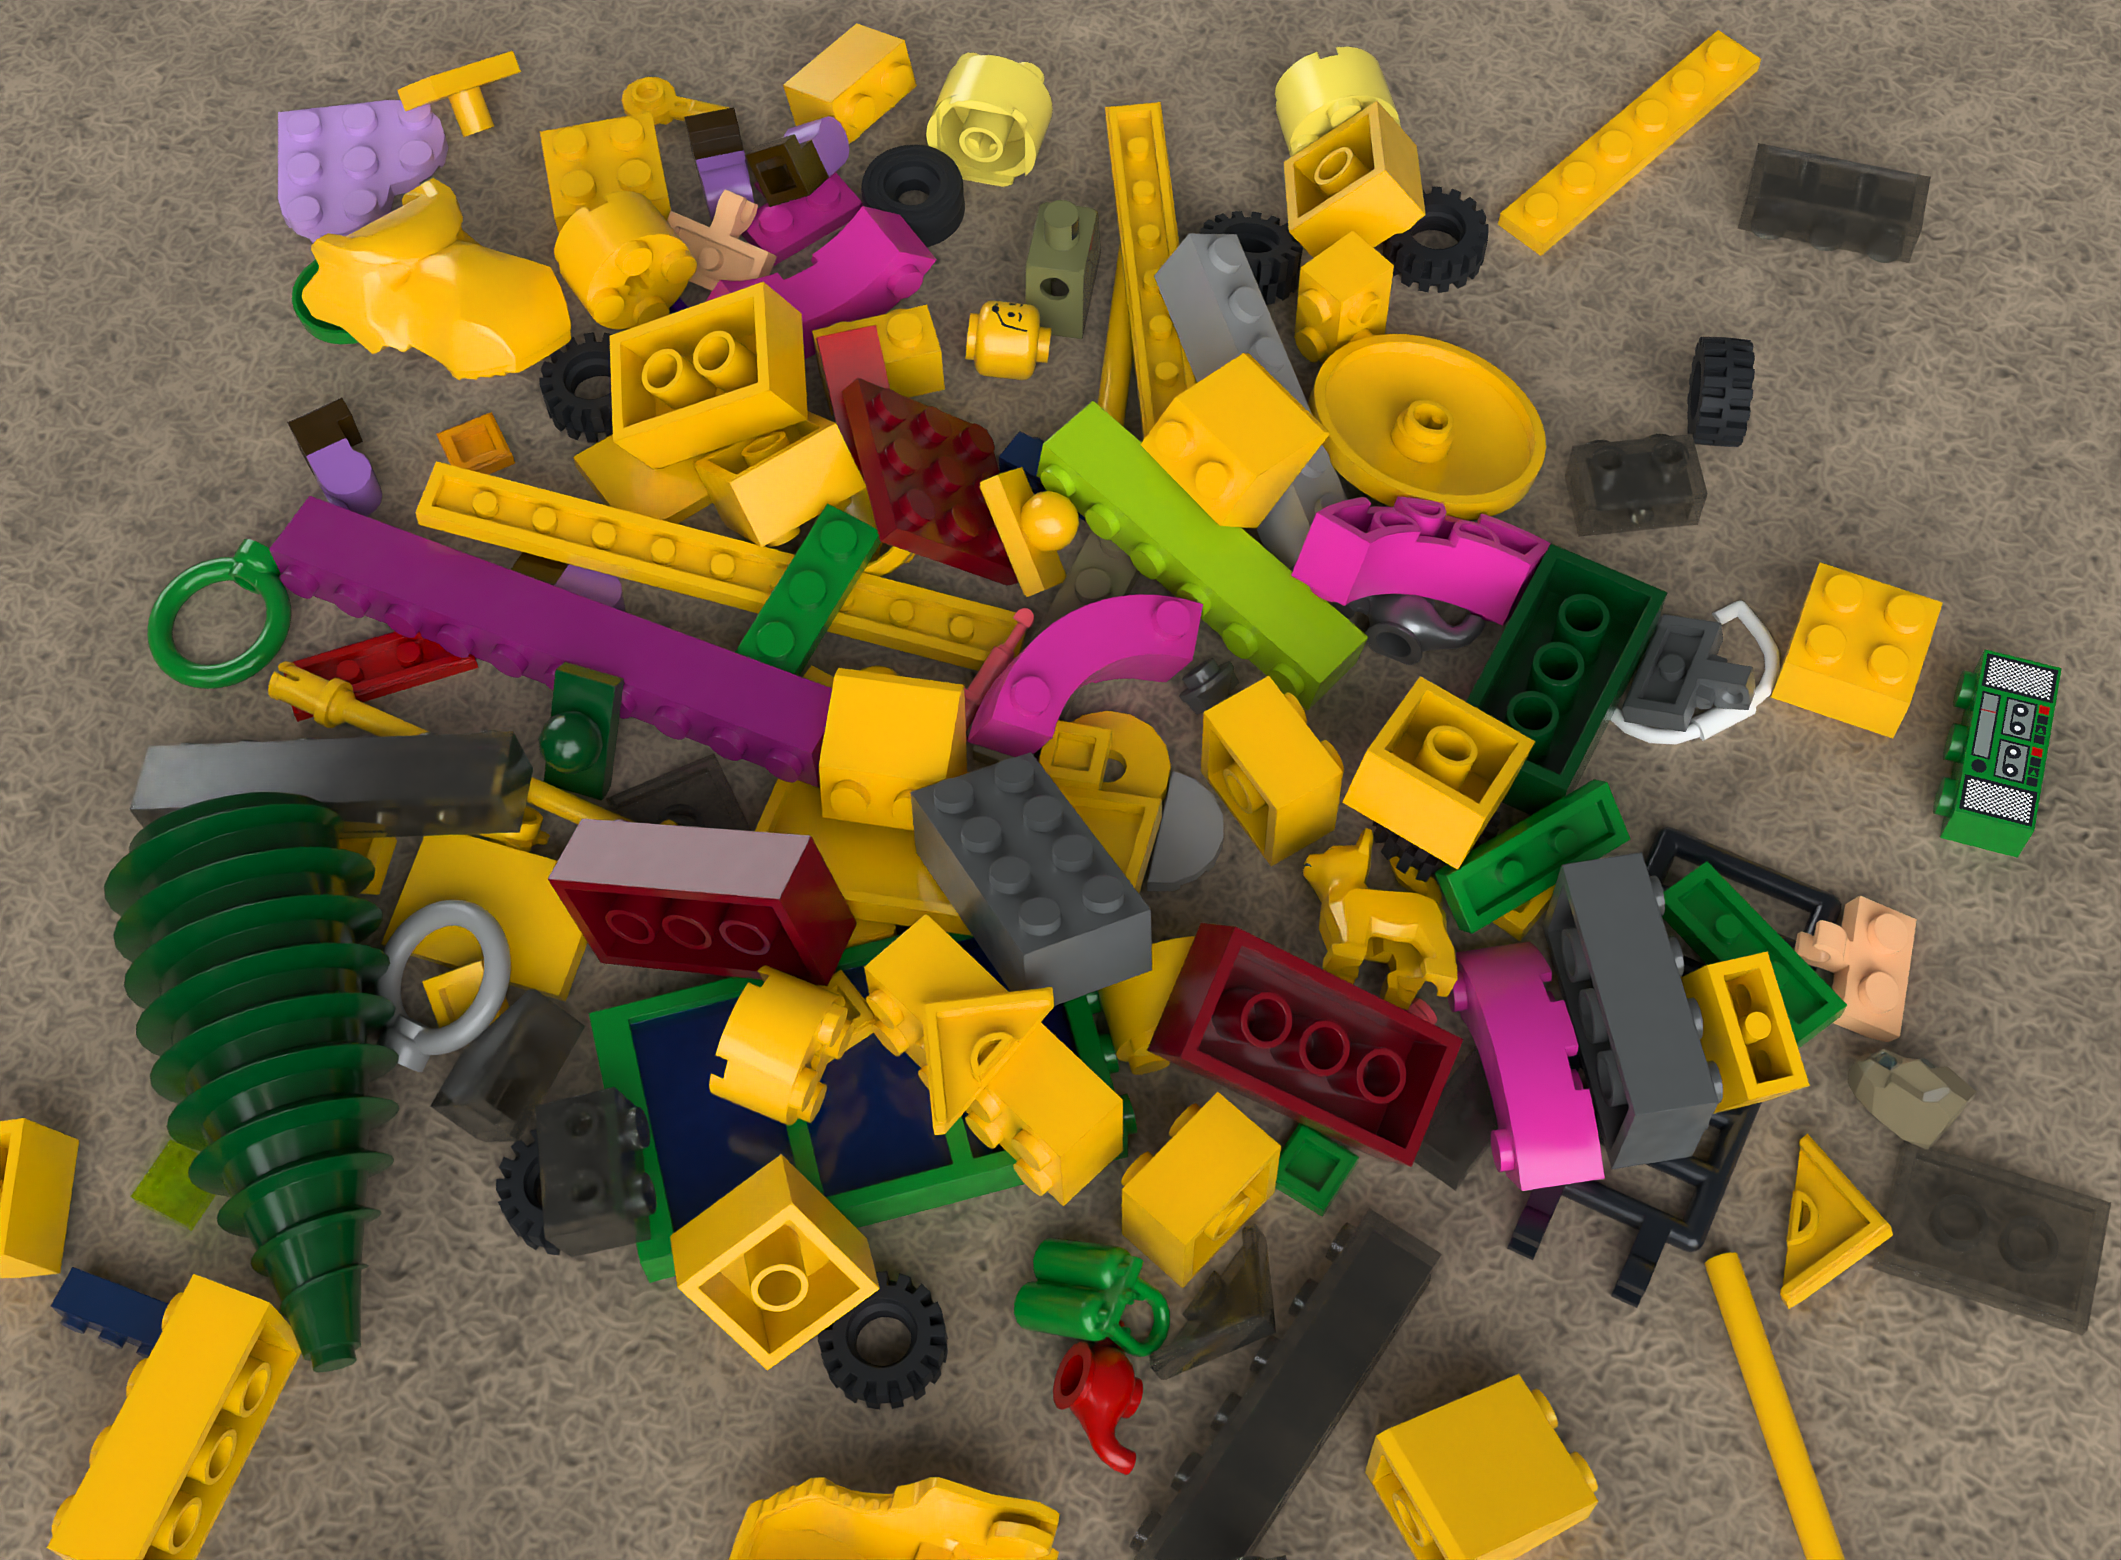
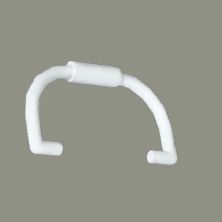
M1735 601L1712 613V615L1721 625L1738 617L1754 636L1764 654L1765 672L1758 686L1755 687L1756 692L1749 710L1720 709L1715 706L1693 717L1686 732L1651 728L1646 725L1624 722L1623 711L1618 706L1611 721L1624 733L1645 742L1676 745L1699 737L1704 741L1756 713V706L1772 694L1780 672V651L1769 630L1744 601Z

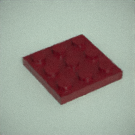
M860 378L855 379L842 391L880 542L1006 586L1018 584L1019 582L979 487L981 486L980 482L1000 474L994 454L995 445L988 430L978 424L970 423L942 412L936 407L927 406L902 396L891 389L880 387Z

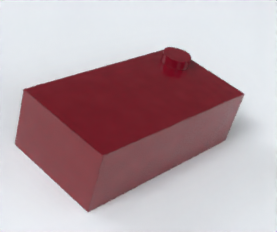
M582 818L548 877V881L600 963L760 980L763 979L758 970L762 966L767 965L814 985L828 986L857 925L850 908L810 835L636 823L622 819L610 821Z
M1201 923L1147 1051L1365 1154L1412 1167L1463 1039L1236 926Z

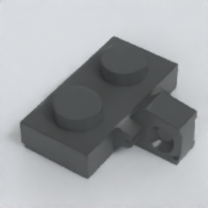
M1663 614V616H1660L1622 706L1624 722L1686 732L1696 707L1699 709H1711L1714 704L1720 709L1749 710L1756 692L1753 675L1754 669L1752 666L1727 663L1728 660L1717 655L1723 642L1721 623Z

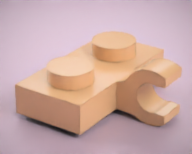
M725 189L719 198L710 227L673 211L670 212L667 222L685 243L697 262L696 272L689 279L690 282L713 291L719 280L744 281L770 275L777 256L739 240L740 235L753 222L758 208L757 204Z
M1858 896L1845 904L1842 927L1820 920L1816 922L1814 936L1802 931L1797 933L1794 951L1808 965L1834 973L1832 989L1847 1004L1842 1016L1834 1021V1024L1865 1037L1888 1043L1900 1037L1917 919L1863 896Z

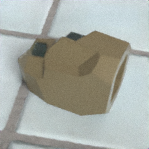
M1887 1049L1879 1050L1873 1054L1862 1055L1855 1060L1848 1071V1084L1855 1097L1865 1108L1901 1139L1927 1150L1946 1132L1977 1093L1947 1066L1937 1068L1925 1058H1904Z

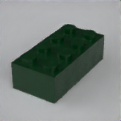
M1550 544L1466 701L1535 741L1502 803L1532 816L1576 789L1649 645L1668 592L1559 546Z

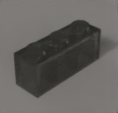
M1758 143L1747 180L1737 229L1751 231L1756 236L1767 240L1781 237L1810 243L1814 248L1822 251L1841 249L1866 254L1871 259L1882 263L1893 261L1909 263L1922 231L1931 177Z

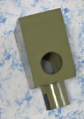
M1056 200L1051 203L1045 202L1039 206L1026 262V304L1035 306L1040 313V327L1051 328V335L1083 339L1101 256L1098 211L1095 209L1076 206L1067 200ZM1056 278L1062 280L1068 286L1069 292L1063 296H1052L1051 281L1056 282Z

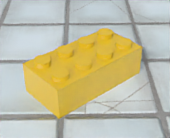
M927 914L922 916L864 967L869 990L866 1002L873 1011L874 1019L876 1020L871 1026L874 1034L892 1054L900 1056L905 1052L921 1067L918 1075L928 1089L929 1082L921 1002L1009 992ZM1042 1023L1036 1027L965 1110L969 1114L965 1117L966 1123L986 1146L994 1149L1000 1144L1017 1161L1013 1167L1020 1179L1039 1196H1043L1048 1191L1062 1206H1065L1123 1151V1099Z
M192 1275L184 1292L176 1294L168 1304L162 1319V1333L150 1356L142 1359L133 1369L126 1386L127 1398L114 1423L105 1427L96 1438L89 1456L90 1467L77 1492L68 1496L57 1510L51 1529L53 1536L46 1548L64 1560H196L301 1354L292 1327L270 1302L199 1275Z

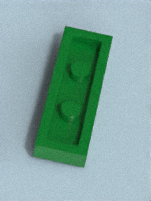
M827 504L735 653L800 676L881 542L877 529Z
M1593 779L1470 851L1459 869L1448 864L1436 871L1435 875L1459 930L1473 934L1555 885L1563 864L1599 859L1628 842L1631 838L1608 782Z
M1708 861L1663 892L1665 911L1662 918L1707 965L1768 951L1798 1049L1842 1016L1847 1004Z

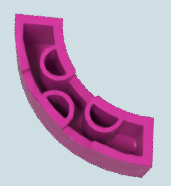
M862 206L844 229L821 249L812 254L811 262L813 266L785 280L782 279L778 272L765 277L744 281L719 280L706 301L760 282H765L802 313L805 360L816 354L812 330L830 327L838 322H852L887 313L901 299L910 297L920 288L924 275L937 259L901 215Z
M1398 496L1394 507H1370L1371 502L1366 497H1360L1329 505L1316 512L1291 576L1307 584L1316 596L1327 601L1338 602L1343 606L1371 595H1418L1457 605L1485 621L1496 622L1503 626L1511 619L1551 543L1514 525L1482 513L1477 523L1446 515V508L1441 502Z
M1134 594L1093 602L1068 613L1039 634L995 679L975 715L967 742L1013 757L1030 752L1034 754L1053 738L1056 723L1062 709L1074 691L1091 682L1098 683L1114 679L1169 681L1193 661L1203 604L1178 597Z
M1530 941L1456 952L1458 979L1447 999L1452 1012L1460 1011L1461 1018L1474 1039L1484 1067L1498 1124V1130L1491 1131V1149L1497 1171H1505L1506 1176L1521 1191L1605 1179L1590 1089H1583L1579 1073L1576 1069H1570L1568 1056L1577 1054L1579 1045L1565 1001H1556L1553 993L1546 991L1543 982L1552 981V971L1545 958Z

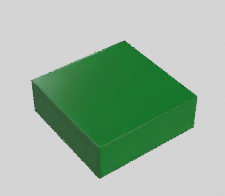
M1300 1123L1280 1152L1275 1188L1323 1217L1358 1164L1359 1156L1318 1131Z

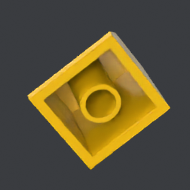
M1520 1374L1504 1379L1379 1433L1375 1436L1365 1470L1367 1477L1416 1560H1514L1588 1518L1598 1503V1499L1594 1494L1598 1490V1485L1589 1465L1578 1452L1568 1453L1554 1430L1558 1427V1420L1551 1404L1539 1389L1535 1388L1530 1391Z

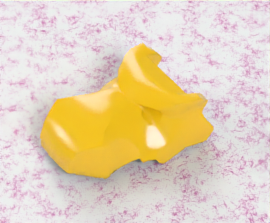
M434 178L406 193L402 198V207L347 236L328 233L316 239L311 245V251L319 265V270L303 289L301 295L303 302L314 318L342 327L372 354L378 353L388 346L396 348L401 352H406L414 347L439 361L456 379L462 380L467 378L477 380L480 377L492 378L495 375L506 376L508 373H520L554 353L571 340V318L567 302L552 268L480 245L462 229L463 216L456 195L450 187Z
M825 1477L810 1478L800 1485L790 1486L777 1492L770 1498L757 1500L748 1506L736 1535L729 1560H1058L1059 1552L1052 1548L1060 1513L1041 1502L994 1495L940 1477H929L915 1483L897 1486L894 1494L860 1492L837 1485Z

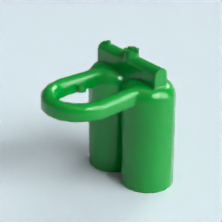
M1047 1238L1040 1243L1033 1259V1270L1037 1281L1027 1282L1017 1293L1014 1302V1315L1017 1323L1023 1329L1087 1341H1100L1108 1336L1122 1350L1136 1357L1152 1355L1161 1348L1170 1328V1309L1162 1293L1139 1277L1144 1264L1142 1259L1131 1256L1128 1250L1118 1246L1061 1238ZM1134 1299L1147 1301L1152 1308L1154 1316L1151 1332L1147 1338L1139 1342L1130 1335L1131 1329L1129 1327H1121L1119 1325L1126 1305L1134 1304Z

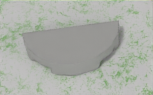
M1175 771L1172 772L1147 882V891H1175L1180 889V885L1196 880L1205 871L1209 872L1214 867L1223 847V814L1214 795L1196 779Z

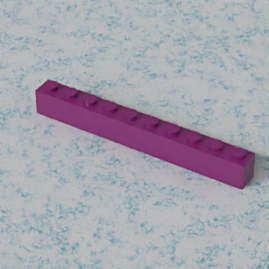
M312 496L307 498L269 549L280 571L282 583L291 592L302 598L309 599L315 596L335 604L340 610L352 617L362 618L365 615L386 623L395 632L408 638H413L420 632L422 638L440 644L446 651L457 657L466 658L469 654H472L475 658L491 663L496 669L513 678L525 676L546 684L552 691L554 689L555 671L564 662L624 678L619 718H636L654 725L660 732L670 738L682 740L686 737L709 746L718 755L728 760L738 761L744 759L765 767L772 775L783 781L796 782L799 780L817 788L820 787L819 760L832 688Z

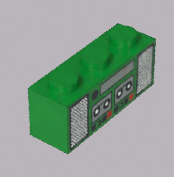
M1985 649L1973 672L1962 671L1953 699V707L1964 709L1961 724H1952L1943 752V760L1954 762L1951 778L1943 776L1933 805V814L1944 816L1940 838L2018 858L2035 830L2062 668Z

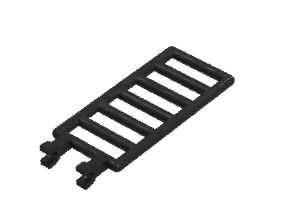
M1672 827L1662 828L1656 834L1644 860L1649 877H1658L1663 892L1670 888L1663 883L1675 856L1697 866H1701L1708 861L1721 876L1811 913L1803 932L1812 936L1815 933L1816 922L1823 920L1836 924L1841 912V902L1835 895ZM1778 933L1795 950L1796 940ZM1683 955L1684 972L1681 977L1706 966V964ZM1810 966L1816 972L1818 967ZM1578 1051L1576 1055L1568 1056L1570 1069H1576L1577 1072L1580 1068L1583 1069ZM1762 1102L1712 1115L1709 1125L1720 1131L1707 1162L1692 1155V1157L1646 1164L1696 1187L1683 1220L1595 1180L1532 1190L1507 1249L1533 1260L1561 1195L1639 1231L1611 1297L1637 1308L1642 1296L1646 1292L1665 1243L1686 1252H1695L1703 1246ZM1594 1112V1114H1595V1119H1596V1124H1597L1599 1142H1600L1601 1145L1605 1146V1145H1604V1141H1603V1137H1602V1134H1601V1130H1600V1127H1599V1123H1598V1120H1597V1116H1596V1113Z

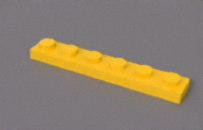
M1717 30L1500 213L1498 225L1542 256L1755 74L1759 69L1761 58Z

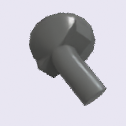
M1213 658L1206 660L1182 678L1188 688L1181 692L1179 697L1190 706L1196 715L1233 696L1230 692L1240 683L1234 673V666L1230 661L1218 666Z

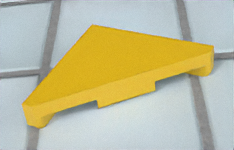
M1052 987L921 1002L934 1135L947 1133L1054 1008Z
M1809 1134L1799 1139L1798 1168L1786 1241L1788 1246L1783 1286L1780 1289L1781 1300L1788 1309L1808 1298L1893 1236L1890 1224Z

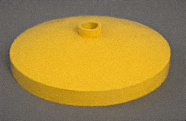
M1381 334L1352 341L1336 350L1326 359L1319 370L1310 393L1308 406L1312 415L1330 432L1322 446L1328 452L1333 468L1357 489L1390 507H1394L1399 496L1441 502L1446 508V515L1467 521L1478 520L1481 513L1494 516L1512 508L1524 498L1532 487L1545 458L1546 436L1537 410L1523 390L1490 362L1466 349L1441 340L1409 334Z

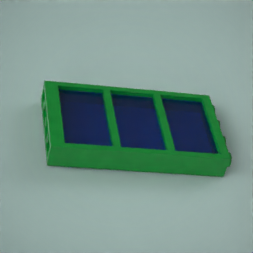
M946 932L1005 989L1011 992L973 936ZM900 935L846 948L833 974L842 970L866 1000V997L869 996L864 967ZM731 977L589 1013L639 1260L649 1283L676 1276L670 1236L780 1154L856 1228L1025 1184L1013 1167L1017 1161L1000 1144L991 1149L972 1132L965 1120V1117L969 1115L966 1111L946 1134L934 1135L930 1092L918 1075L921 1067L905 1052L900 1056L892 1054L874 1033L845 1051L839 1060L833 1059L827 1064L820 1080L821 1083L827 1085L826 1094L818 1114L811 1123L798 1118L794 1124L788 1126L713 1095L709 1088L711 1073L724 1078L728 1060L716 1056L727 1021L748 982L761 987L764 984L763 980ZM1094 991L1054 1006L1041 1023L1115 1092L1110 1074L1119 1072V1065L1113 1042L1109 1033L1098 1035L1092 1016L1101 1012L1098 992ZM1127 1093L1118 1095L1123 1099V1151L1113 1161L1128 1157V1135L1137 1133L1136 1119Z

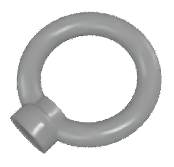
M464 900L438 901L416 911L395 930L383 950L389 957L390 965L387 972L374 983V995L382 996L392 1001L396 1009L391 1020L383 1026L385 1030L382 1032L376 1045L395 1050L399 1055L398 1064L417 1072H423L431 1055L447 1054L466 1046L490 1025L500 1010L508 990L511 974V956L508 940L501 925L487 910L477 904ZM447 926L463 927L474 934L481 946L484 957L482 982L474 1001L461 1017L446 1026L431 1029L410 1018L404 1009L401 999L403 972L413 950L427 935Z

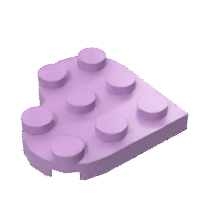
M383 100L278 112V200L286 225L292 228L296 234L309 238L311 243H314L316 239L328 233L347 236L390 213L394 196L410 192L418 187L420 182L434 174L438 166L442 168L445 164L448 144L441 121L432 112L430 104L405 111L401 100Z

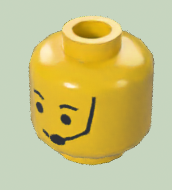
M993 300L987 301L981 307L979 314L970 313L965 359L974 360L976 371L982 376L1021 381L1027 380L1033 375L1036 362L1048 363L1051 328L1040 327V313L1035 306Z

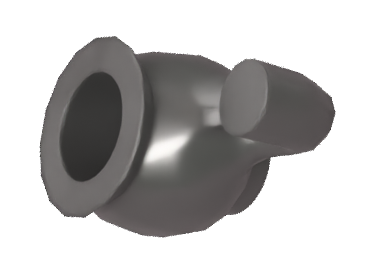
M1379 594L1357 599L1346 606L1338 602L1332 603V606L1346 618L1353 617L1355 612H1362L1367 615L1370 627H1368L1365 634L1368 636L1367 643L1370 648L1376 653L1406 665L1418 663L1424 651L1457 649L1469 645L1482 633L1485 627L1484 620L1474 614L1466 615L1460 625H1449L1435 610L1433 599L1418 595Z

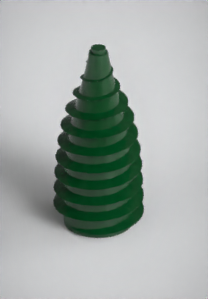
M285 792L241 793L187 805L167 813L145 826L131 841L129 853L110 871L104 884V894L110 908L121 916L113 934L115 947L124 958L132 962L125 974V991L127 996L137 1006L145 1009L136 1024V1036L143 1047L151 1053L160 1056L150 1073L151 1086L158 1095L178 1104L168 1117L166 1126L168 1133L177 1143L190 1149L201 1151L192 1161L188 1177L193 1185L203 1191L231 1197L218 1212V1225L230 1234L250 1238L256 1249L251 1258V1267L256 1273L270 1278L281 1301L280 1312L289 1319L303 1359L312 1362L314 1372H329L348 1367L357 1361L355 1350L361 1347V1270L369 1266L362 1263L364 1225L382 1214L380 1210L365 1206L367 1183L369 1177L384 1171L394 1162L392 1155L369 1150L368 1141L370 1130L392 1119L399 1111V1105L393 1100L369 1096L368 1093L369 1083L392 1070L399 1061V1055L395 1050L388 1047L366 1044V1039L368 1035L374 1033L391 1020L396 1008L392 1001L382 996L362 993V990L378 981L387 972L390 960L388 955L382 950L358 944L378 929L383 921V912L376 904L356 897L374 879L375 867L371 860L363 855L346 849H340L338 835L344 830V821L341 815L331 810L323 802L305 795Z

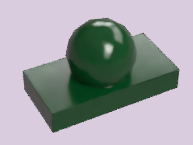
M564 662L556 669L551 717L544 724L538 738L540 754L546 761L543 782L598 800L606 797L612 783L624 678Z

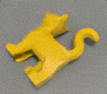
M1368 828L1361 832L1355 845H1333L1324 853L1309 854L1304 861L1302 874L1322 903L1319 931L1328 951L1323 958V970L1353 984L1358 977L1359 966L1363 960L1388 964L1390 973L1387 974L1381 987L1380 998L1408 1010L1425 981L1432 982L1436 986L1437 996L1448 997L1458 979L1456 952L1447 932L1446 913L1442 909L1444 904L1437 881L1431 875L1427 882L1416 880L1418 870L1411 866L1406 874L1396 868L1400 859L1395 856L1389 860L1391 869L1398 883L1410 892L1383 891L1368 888L1366 881L1371 867L1373 832Z

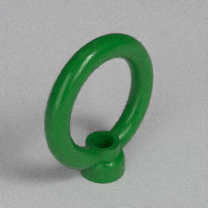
M244 539L235 552L234 557L214 558L193 565L177 575L163 589L154 603L149 616L147 639L155 662L166 675L189 687L218 689L235 685L254 676L277 655L288 635L292 614L289 595L284 584L279 579L281 574L269 550L270 548L257 541ZM234 581L243 589L257 595L261 594L266 605L265 624L257 640L244 653L232 660L208 665L192 662L183 657L177 650L173 640L175 618L183 604L197 591L217 582Z

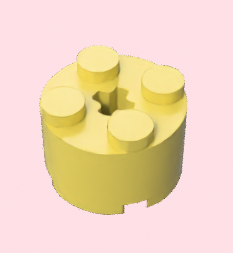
M1336 47L1338 55L1320 59L1318 52H1315L1298 60L1282 75L1276 85L1275 97L1277 101L1275 108L1291 157L1376 101L1382 105L1400 126L1398 113L1385 77L1374 56L1355 47Z
M977 53L963 54L948 73L926 130L928 146L947 154L956 163L963 180L1001 187L1012 185L1015 177L1024 173L1026 176L1033 169L1051 121L1052 101L1048 90L1043 84L1044 74L1040 68L1029 62L1017 63L1004 57L979 55Z

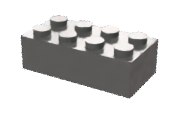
M1031 752L1014 758H1008L999 763L954 778H948L939 783L910 792L916 853L1011 992L1052 987L1054 1006L1152 971L1151 909Z
M1642 852L1563 864L1542 926L1561 994L1579 1045V1057L1588 1088L1590 1089L1611 1169L1692 1157L1704 1131L1709 1127V1121L1718 1103L1723 1099V1084L1718 1066L1714 1061H1706L1700 1042L1703 1036V1019L1700 1007L1695 998L1686 997L1681 976L1684 972V960L1680 943L1675 936L1668 937L1662 919L1665 911L1663 888L1657 876L1649 877Z

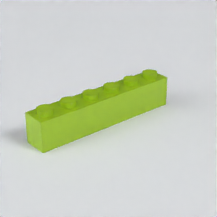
M1092 401L1043 443L1036 476L1041 479L1044 488L1047 491L1057 492L1068 497L1078 512L1085 517L1091 530L1100 538L1111 540L1130 556L1133 565L1143 576L1152 580L1156 579L1178 598L1203 604L1201 619L1222 637L1226 647L1235 656L1241 659H1248L1266 676H1270L1283 694L1290 692L1305 709L1309 710L1357 663L1368 636L1329 602L1316 596L1307 584L1291 576L1292 571L1241 527L1219 526L1140 445L1142 443Z

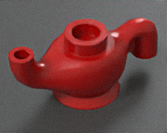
M1120 1319L1119 1325L1125 1327L1124 1322ZM1108 1336L1103 1340L1095 1341V1345L1089 1348L1086 1342H1077L1066 1352L1060 1362L1054 1380L1053 1401L1058 1409L1070 1408L1082 1425L1093 1450L1101 1461L1114 1471L1128 1475L1135 1466L1136 1453L1119 1443L1115 1437V1428L1121 1418H1130L1138 1409L1143 1396V1382L1140 1378L1135 1377L1133 1365L1124 1354L1125 1351Z

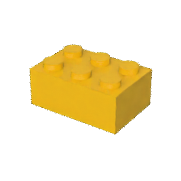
M760 282L609 336L613 442L653 470L808 420L802 313L765 282Z

